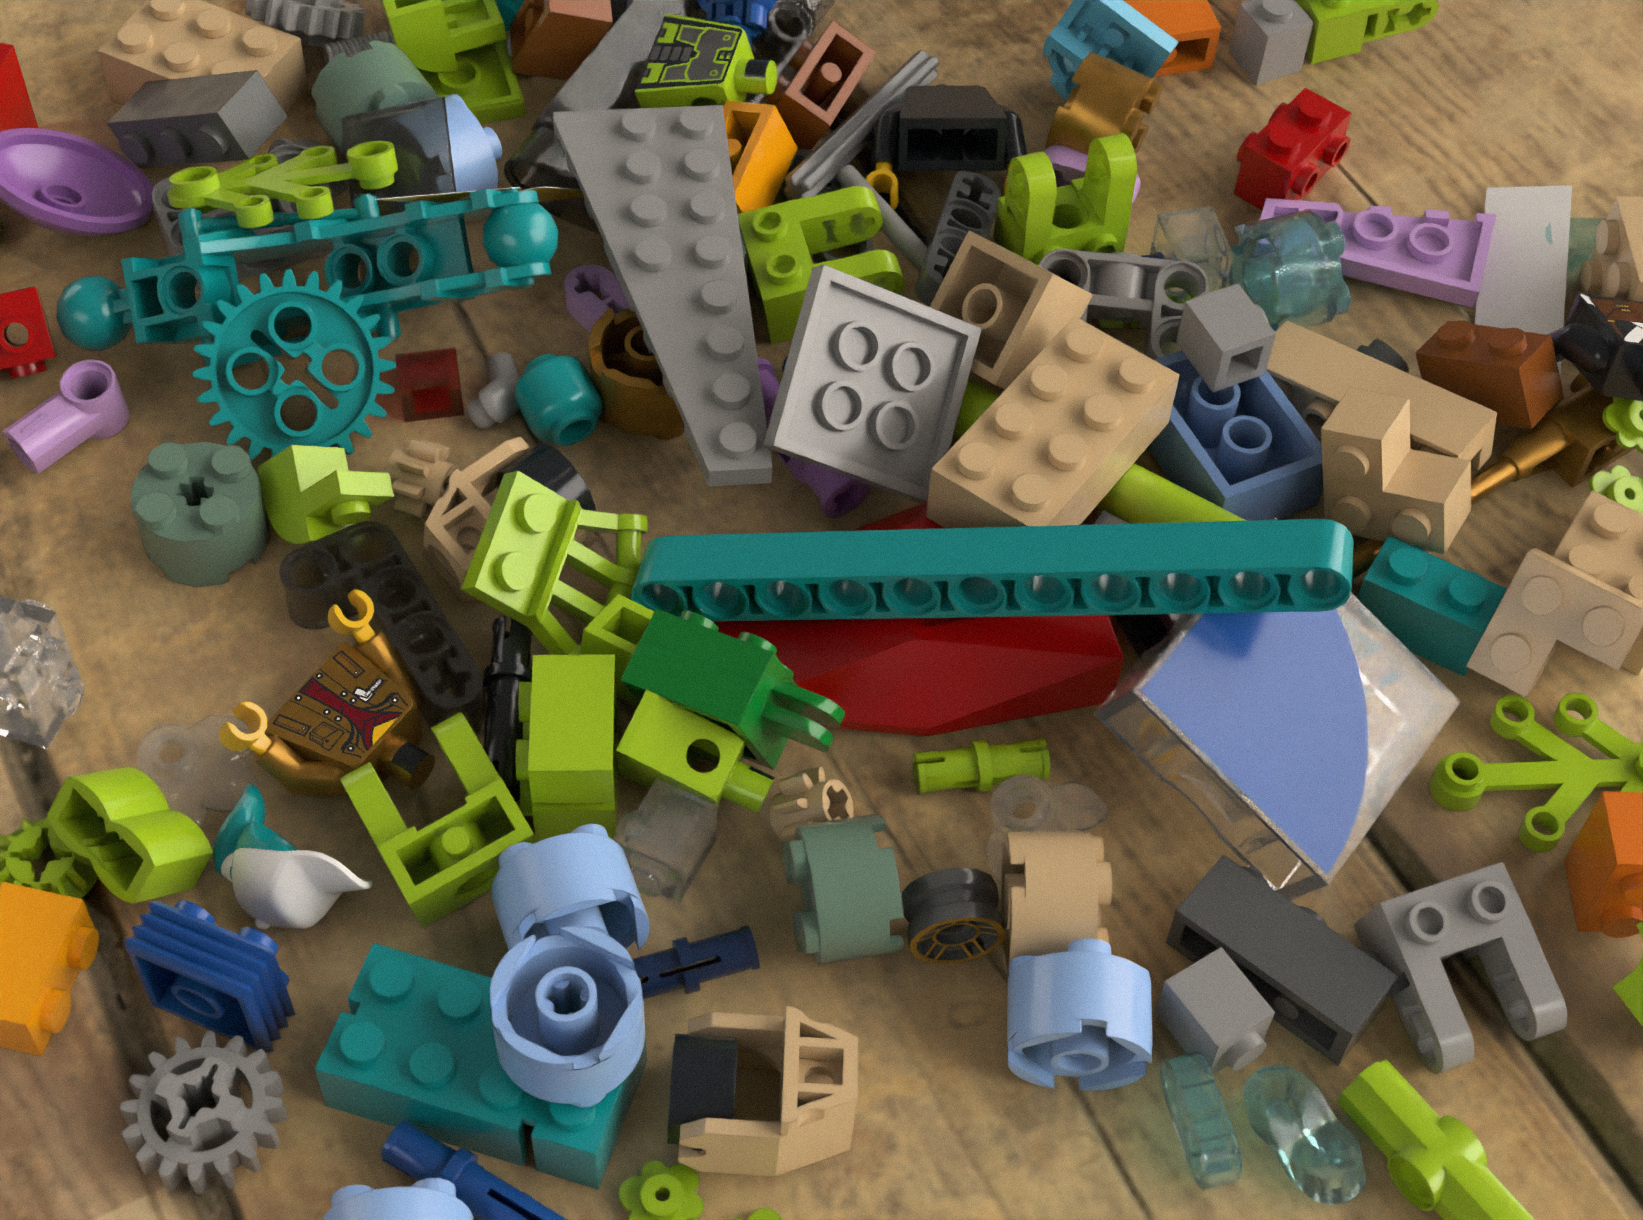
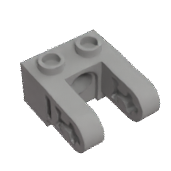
M1503 861L1380 902L1353 925L1362 947L1374 952L1381 958L1386 968L1399 976L1390 994L1418 1057L1423 1065L1434 1074L1470 1063L1474 1058L1475 1052L1472 1033L1441 962L1442 960L1462 953L1465 960L1479 955L1510 1025L1522 1039L1532 1041L1563 1030L1567 1024V1008L1563 995L1547 963L1533 926Z

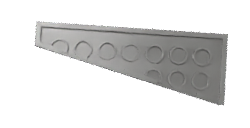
M723 106L553 112L555 139H559L567 156L568 169L572 178L576 177L584 195L586 210L590 218H594L604 240L605 253L630 310L635 311L644 331V341L649 353L653 352L663 374V385L669 398L673 397L685 424V435L708 487L771 483L773 467L770 449L763 447L767 433V424Z

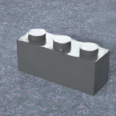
M258 70L146 82L107 122V125L119 140L122 152L138 168L248 160L288 116Z
M1224 854L1176 909L1166 940L1168 945L1194 963L1222 947L1274 1010L1273 1020L1337 1066H1339L1384 1008L1399 977L1386 968L1384 962L1374 952L1364 947H1356L1330 929L1316 912L1304 906H1297L1271 888L1260 873L1249 867L1239 866Z

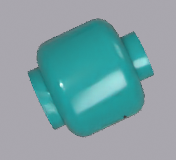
M544 354L530 361L525 367V373L520 377L515 386V401L531 432L541 441L556 443L560 446L573 445L587 438L597 427L598 418L603 411V399L585 365L578 358L567 355L556 356L554 354Z

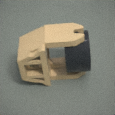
M520 436L503 442L462 471L456 469L452 472L449 484L442 498L437 500L425 522L423 557L461 602L478 600L462 591L461 587L492 508L483 497L496 488L499 489L504 474L520 471L569 501L574 499L579 501L582 509L596 511L592 495L581 475L572 463L551 445L539 444L530 450L528 444ZM576 530L573 540L589 548L597 540V536L593 531Z
M786 1006L785 1017L711 1012L689 1019L688 1034H675L671 1069L667 1144L679 1145L678 1162L700 1172L776 1177L849 1151L857 1105L858 1037L829 1023L812 1021L806 1017L802 1010L792 1006ZM737 1068L769 1069L780 1072L778 1120L776 1122L733 1119Z

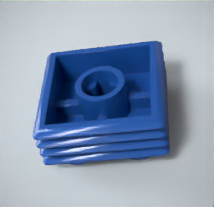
M186 900L177 901L174 907L160 901L148 902L150 913L140 914L142 925L133 926L134 937L126 938L124 942L152 1005L229 1039L239 1035L243 1037L246 1046L255 1050L262 1049L265 1053L274 1051L271 1041L281 1039L279 1029L288 1027L286 1017L296 1015L286 987L290 979L280 969L275 956L279 950L276 942L266 934L251 927H241L236 934L215 925V919L209 912Z

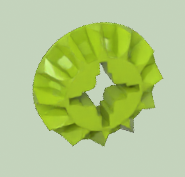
M48 815L46 819L33 822L22 817L17 830L10 835L0 834V885L2 882L82 899L92 889L98 879L90 858L76 854L61 841L54 831ZM46 845H51L56 859L59 860L49 861L45 871L41 872L40 881H38L32 863L28 860L39 859L42 850L46 849Z

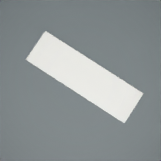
M1572 185L1486 188L1484 213L1497 215L1480 292L1476 301L1474 324L1504 329L1519 328L1525 332L1546 335L1564 327ZM1560 361V362H1557V365H1558L1559 375L1561 376V361Z

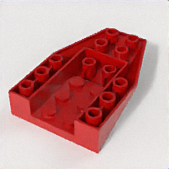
M927 502L863 525L853 531L942 529L944 527L926 517ZM1108 615L712 621L719 627L718 632L738 639L741 632H748L773 644L777 648L775 655L780 662L794 672L792 679L797 686L827 697L838 704L845 711V717L840 727L837 728L932 736L1114 702L1124 660Z

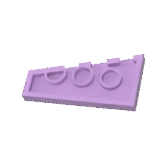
M1266 198L1251 253L1474 308L1480 292L1497 214L1476 213L1474 221L1450 219L1449 211L1425 209L1423 217L1392 215V207L1369 205L1368 210L1355 213L1343 212L1338 203Z

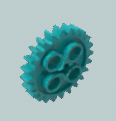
M286 269L282 278V286L274 287L270 278L265 273H261L259 275L260 292L255 295L243 284L239 283L236 285V293L241 304L234 307L228 302L219 299L216 306L225 318L224 322L219 324L213 321H204L201 326L208 334L215 338L213 344L194 346L195 353L210 359L208 367L192 371L193 378L210 381L211 389L197 397L198 403L217 402L220 408L209 420L210 426L219 425L226 421L233 426L225 442L228 445L238 442L243 437L251 440L248 448V455L251 460L259 455L264 447L271 449L272 458L290 445L329 447L336 444L339 448H344L347 455L353 453V446L348 435L355 432L362 437L371 438L373 433L365 423L364 418L367 415L384 418L387 412L374 402L376 395L393 394L395 390L391 385L379 380L380 373L396 368V362L379 359L377 352L392 342L391 338L383 336L373 338L369 331L380 320L379 314L369 315L361 319L356 312L360 308L364 297L359 294L347 303H344L339 299L342 291V281L340 280L334 282L327 292L319 290V277L316 271L311 272L304 286H297L292 270ZM288 309L297 310L302 313L309 325L308 335L305 340L293 344L280 339L274 328L277 314ZM253 331L261 332L281 353L291 360L296 359L300 355L304 356L309 362L304 370L306 375L333 395L338 401V406L335 409H330L299 380L289 385L285 384L280 378L285 368L251 339V333ZM342 351L352 358L355 364V375L348 384L342 386L334 385L325 378L322 371V361L327 353ZM243 355H256L266 364L268 377L262 387L253 390L245 389L234 380L232 374L233 364L236 359ZM291 396H302L313 405L315 411L314 421L304 431L291 430L282 422L280 416L281 406Z

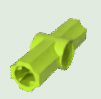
M1387 1059L1382 1062L1376 1061L1367 1067L1341 1092L1337 1103L1388 1158L1387 1167L1395 1186L1415 1207L1428 1212L1434 1209L1443 1220H1535L1487 1168L1486 1152L1472 1130L1453 1116L1444 1115L1440 1118Z

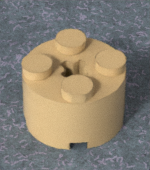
M1006 832L1007 844H1003L1000 898L1001 914L1004 916L1005 929L1010 930V938H1004L1002 942L1005 972H1009V962L1015 957L1024 955L1041 956L1065 952L1069 943L1078 939H1098L1109 943L1107 928H1101L1100 905H1110L1112 873L1110 862H1104L1102 836H1092L1090 832Z

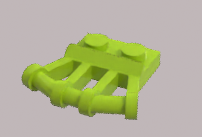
M520 471L506 473L502 478L461 590L527 626L551 655H580L581 643L577 645L548 610L549 604L551 603L589 624L618 594L631 600L630 594L641 563V535L648 533V516L584 510L581 508L579 501L575 499L569 501ZM576 530L616 534V564L573 540ZM564 563L610 589L604 606L558 580Z

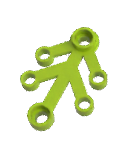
M370 141L350 148L347 151L349 163L344 164L337 163L335 149L328 145L305 149L300 155L281 164H278L277 156L274 154H258L219 174L214 167L210 166L191 167L178 171L169 178L171 189L167 192V197L172 207L183 210L196 208L202 214L212 212L217 208L233 211L236 213L240 227L257 228L265 226L274 220L270 198L295 203L298 216L301 219L322 218L334 211L330 189L325 186L311 187L308 185L357 179L359 180L360 187L363 189L384 188L394 183V173L398 170V163L394 145L388 141Z
M1569 693L1563 696L1554 712L1553 722L1561 733L1570 737L1583 738L1611 759L1592 760L1534 721L1535 711L1528 700L1518 695H1506L1497 701L1490 716L1492 729L1503 738L1515 739L1546 761L1482 763L1478 757L1468 752L1449 754L1438 762L1430 779L1429 788L1432 797L1438 804L1448 810L1463 812L1473 809L1479 803L1484 791L1558 789L1544 806L1530 809L1519 827V837L1522 843L1532 851L1545 853L1552 851L1558 845L1565 832V824L1596 787L1623 786L1620 792H1643V742L1634 743L1597 718L1598 707L1596 703L1582 693ZM1571 710L1580 713L1584 720L1573 718L1567 711ZM1503 713L1515 714L1520 718L1521 722L1511 721ZM1454 773L1462 774L1466 776L1469 780L1461 779L1457 777ZM1532 824L1544 825L1550 830L1552 835H1543L1537 832Z

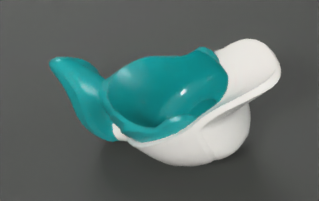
M248 784L244 788L238 803L221 825L214 842L213 864L215 870L233 883L234 893L239 905L246 913L255 918V924L260 929H267L270 926L293 929L309 928L326 915L342 893L369 889L373 884V880L358 878L347 867L328 855L317 851L298 850L285 838L264 825L266 818L265 802L258 787L254 784Z

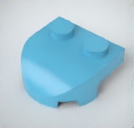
M1073 0L1058 24L1048 35L1043 48V56L1048 57L1053 71L1050 83L1057 93L1067 101L1071 91L1077 84L1072 81V78L1090 52H1094L1153 78L1179 42L1123 0Z

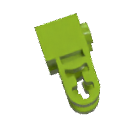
M1295 0L1301 8L1307 11L1310 19L1313 21L1312 33L1306 49V55L1311 65L1359 53L1363 43L1419 29L1429 23L1439 9L1437 0Z
M1117 133L1093 139L1089 146L1085 176L1072 180L1070 185L1057 187L1052 163L1043 151L1012 158L1009 165L1005 196L998 197L993 236L996 243L1038 266L1044 256L1055 249L1068 248L1098 253L1124 252L1137 177L1136 155L1128 136L1125 133Z
M851 186L738 214L739 226L747 248V266L772 345L793 339L813 267L826 265L898 295H901L905 289L906 283L898 259L892 252L887 250H872L816 264L812 262L810 255L865 241L880 230L883 224V217L875 194L867 187Z
M462 712L431 727V730L468 795L464 798L467 804L423 829L417 831L415 826L409 829L406 827L371 762L339 778L406 901L423 928L490 891L493 880L500 870L498 858L505 849L516 843L529 842L534 844L537 842L528 822Z

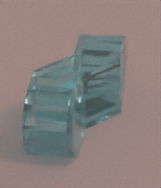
M1278 1064L1265 1066L1255 1071L1246 1080L1243 1088L1249 1123L1256 1135L1271 1147L1291 1182L1318 1203L1328 1205L1342 1204L1355 1198L1363 1190L1366 1181L1360 1142L1350 1130L1337 1120L1319 1088L1300 1071L1291 1066Z

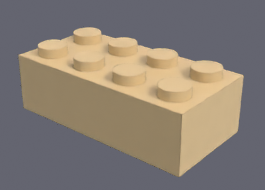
M1074 316L933 466L930 475L926 517L944 528L1080 525L1169 423L1180 374Z

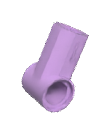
M84 360L70 366L63 373L59 392L3 430L2 433L7 444L12 448L20 461L33 474L35 472L39 474L88 438L99 440L118 434L127 425L129 408L111 366L99 360Z

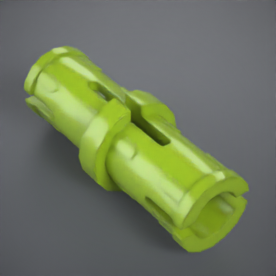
M1037 738L1036 740L988 745L984 739L971 741L970 747L944 751L913 752L912 769L914 783H916V792L919 795L939 792L941 790L975 787L976 792L980 793L992 791V785L1020 781L1049 780L1050 757L1049 751L1046 749V740L1044 738Z

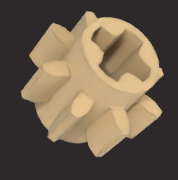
M412 439L409 450L404 448L394 450L387 461L384 472L390 474L393 494L398 495L394 504L395 510L420 518L422 515H430L437 500L442 498L449 484L452 472L456 469L460 471L458 465L446 462L450 453L449 447L426 440L420 442Z
M823 767L795 773L794 776L779 779L778 786L781 793L774 795L769 806L772 828L776 835L785 842L795 840V830L799 825L851 818L854 813L853 801L846 786L836 779L825 781Z

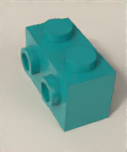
M1388 535L1363 579L1355 601L1356 611L1349 623L1465 677L1469 669L1466 665L1496 612L1507 588L1487 580L1478 573L1467 571L1431 555L1418 546H1411Z

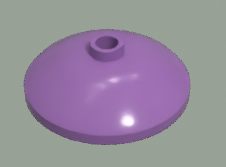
M16 128L0 132V201L33 224L64 235L101 237L123 234L140 227L150 219L154 209L152 201L154 187L143 171L119 153L89 139L56 130Z

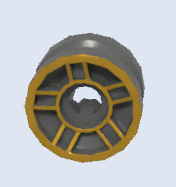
M963 867L942 869L925 874L912 881L902 892L903 916L909 922L907 929L908 945L910 952L915 958L928 963H960L982 957L995 950L1004 941L1006 930L1003 916L997 909L999 901L997 885L993 877L984 871Z

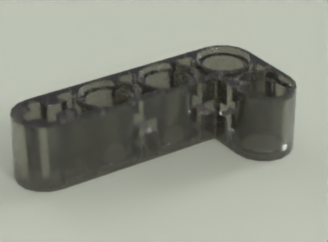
M376 521L356 523L297 548L286 555L280 564L279 575L290 618L298 626L313 630L330 627L328 611L334 604L342 610L343 615L347 619L357 615L358 611L351 605L348 594L352 590L365 592L372 600L374 606L372 619L368 623L374 631L382 629L395 648L421 699L419 710L430 729L451 716L462 712L476 737L481 734L485 728L487 706L480 670L398 538L387 525ZM427 652H433L427 655H420ZM451 687V693H450V692H445V693H444V691H446L447 689H449V688Z

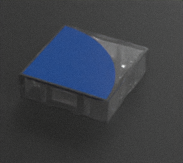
M1351 593L1350 598L1344 605L1334 610L1322 612L1181 614L1172 630L1158 644L1144 652L1096 710L1094 715L1162 782L1186 797L1203 814L1216 835L1249 868L1260 873L1271 888L1288 900H1292L1331 883L1461 701Z

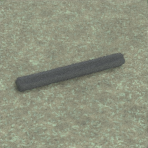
M924 50L917 51L785 177L787 185L784 188L785 196L788 199H799L815 196L837 175L840 169L846 166L873 139L874 125L878 116L896 103H903L907 87L927 86L937 77L936 67L939 65L938 58L935 55L929 56Z

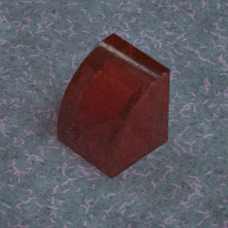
M455 347L395 354L404 422L464 415Z

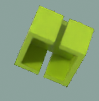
M615 654L533 655L532 682L519 683L518 708L519 722H523V739H517L516 779L520 781V810L523 816H533L537 842L553 836L571 833L574 829L586 824H599L603 826L607 831L608 837L617 841L618 762L616 749L619 745V719Z

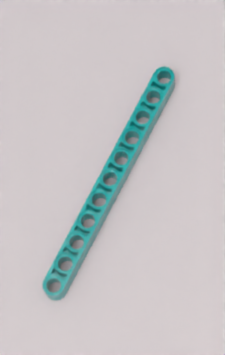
M1326 519L670 535L656 537L648 542L630 596L632 601L653 611L659 609L680 617L683 610L698 613L711 621L1322 612L1334 610L1344 605L1350 598L1354 540L1351 532L1344 525Z

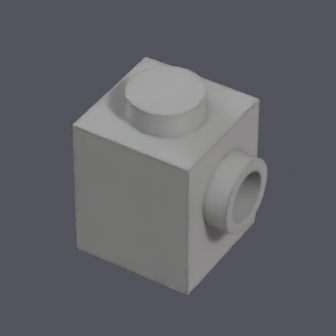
M1249 0L1240 3L1229 53L1256 85L1299 72L1302 69L1309 37L1312 33L1313 21L1310 19L1307 11L1301 8L1295 0Z
M1237 283L1214 292H1203L1193 299L1185 301L1176 343L1213 393L1264 375L1276 333L1269 325L1263 309L1258 304H1253Z
M1220 947L1165 981L1155 1014L1204 1076L1209 1078L1228 1065L1233 1071H1237L1253 1062L1267 1046L1264 1038L1275 1012L1224 949Z

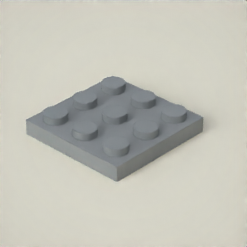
M820 265L813 267L763 447L920 504L927 502L931 469L950 448L982 328L829 266Z

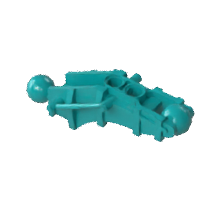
M518 188L503 191L481 189L469 192L470 198L449 203L419 200L404 204L405 211L384 216H380L378 201L375 200L377 196L362 194L353 199L354 208L335 209L328 216L310 220L299 218L297 212L283 214L282 212L273 213L274 220L271 223L257 228L240 227L236 216L203 218L202 212L196 210V208L181 210V213L177 214L184 253L160 259L138 257L121 259L126 285L124 289L114 281L103 276H85L65 286L57 301L56 319L63 336L76 346L88 351L110 349L125 340L132 326L134 328L136 344H190L197 342L213 344L215 338L208 334L201 326L204 321H213L219 324L224 322L225 318L216 306L219 299L228 302L234 307L241 304L235 289L236 285L239 284L236 265L332 250L327 256L324 265V276L328 286L330 287L337 280L342 281V291L340 294L342 298L339 299L344 303L361 294L364 299L356 312L362 319L374 314H379L381 317L377 324L369 330L370 333L377 332L378 337H390L391 341H397L399 337H402L398 317L400 312L448 302L472 300L476 296L505 290L529 288L535 284L534 279L551 276L549 262L558 249L559 231L552 215L539 204L537 191H518ZM488 217L483 225L482 244L488 258L498 268L474 273L465 222ZM284 225H294L295 231L259 235L250 230L284 227ZM416 248L419 255V264L417 270L413 273L409 265V257L411 251ZM363 260L366 265V277L361 283L358 277V267ZM197 281L200 286V295L198 301L195 296V286ZM291 309L281 311L277 314L274 321L275 332L280 339L287 335L286 328L308 325V321L302 313ZM253 331L251 333V339L273 358L284 356L261 332ZM299 336L283 341L295 344L302 342L307 336ZM243 355L235 360L233 367L263 360L256 355ZM204 357L205 366L208 367L210 359Z

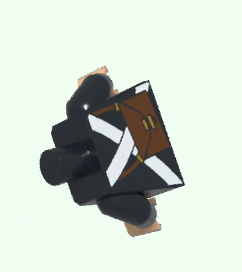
M1577 293L1565 326L1547 334L1552 336L1557 362L1564 359L1571 362L1590 385L1602 395L1643 401V302Z

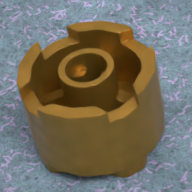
M1090 52L1072 78V81L1077 84L1071 91L1065 106L1059 105L1045 148L1061 145L1088 155L1089 146L1093 139L1125 133L1130 139L1136 155L1149 127L1142 123L1144 114H1151L1164 86L1148 76L1094 52Z
M613 307L606 310L592 326L588 341L590 376L603 399V411L599 417L600 421L612 424L628 433L653 435L657 439L665 441L681 436L684 433L685 424L673 397L669 398L663 385V374L653 352L649 353L644 341V331L635 311H631L629 308L614 315Z

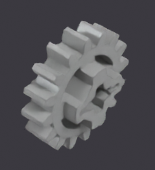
M247 0L245 15L251 16L253 20L265 21L266 25L299 37L302 43L323 47L325 43L334 42L336 36L345 39L349 38L350 40L352 37H362L366 9L360 8V5L346 3V0Z
M206 1031L201 1041V1047L190 1049L188 1042L183 1036L175 1038L176 1055L168 1060L155 1051L148 1055L154 1069L150 1077L131 1075L129 1083L135 1096L139 1099H131L122 1102L120 1105V1111L126 1124L130 1125L122 1131V1134L130 1152H138L135 1158L146 1176L160 1169L159 1176L165 1188L173 1190L180 1183L183 1176L189 1178L195 1194H203L208 1183V1177L219 1175L221 1182L228 1189L235 1186L233 1169L242 1164L255 1173L262 1168L255 1152L259 1146L278 1148L280 1140L275 1127L271 1124L287 1120L288 1113L284 1101L278 1098L285 1091L278 1071L269 1072L271 1066L267 1054L262 1049H259L248 1056V1050L243 1037L235 1035L225 1048H221L218 1045L214 1031ZM241 1082L246 1084L252 1092V1109L245 1107L243 1100L240 1098L239 1085ZM158 1114L163 1115L168 1123L166 1127L169 1135L167 1142L163 1141L157 1133Z

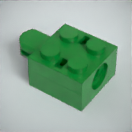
M655 609L620 679L639 702L647 689L735 733L745 740L743 758L772 770L775 769L789 739L822 752L829 750L834 736L820 724L833 728L840 727L845 717V711L827 697L798 687L792 679L794 672L780 662L775 655L777 648L773 644L748 632H741L738 639L718 632L719 627L714 622L692 611L683 610L680 617Z

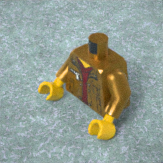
M352 590L348 594L351 605L358 611V621L348 620L336 604L328 611L330 627L339 634L353 635L357 641L354 647L343 641L268 722L265 712L257 704L252 702L239 703L232 711L237 719H240L247 725L249 734L240 732L236 726L229 722H226L219 729L220 742L225 748L232 751L251 749L254 752L253 761L291 794L297 796L338 797L343 794L349 797L339 778L368 762H371L382 784L391 776L410 789H417L427 780L435 764L434 755L417 745L423 734L418 712L421 699L404 661L382 629L374 631L368 623L372 619L374 606L370 597L360 590Z

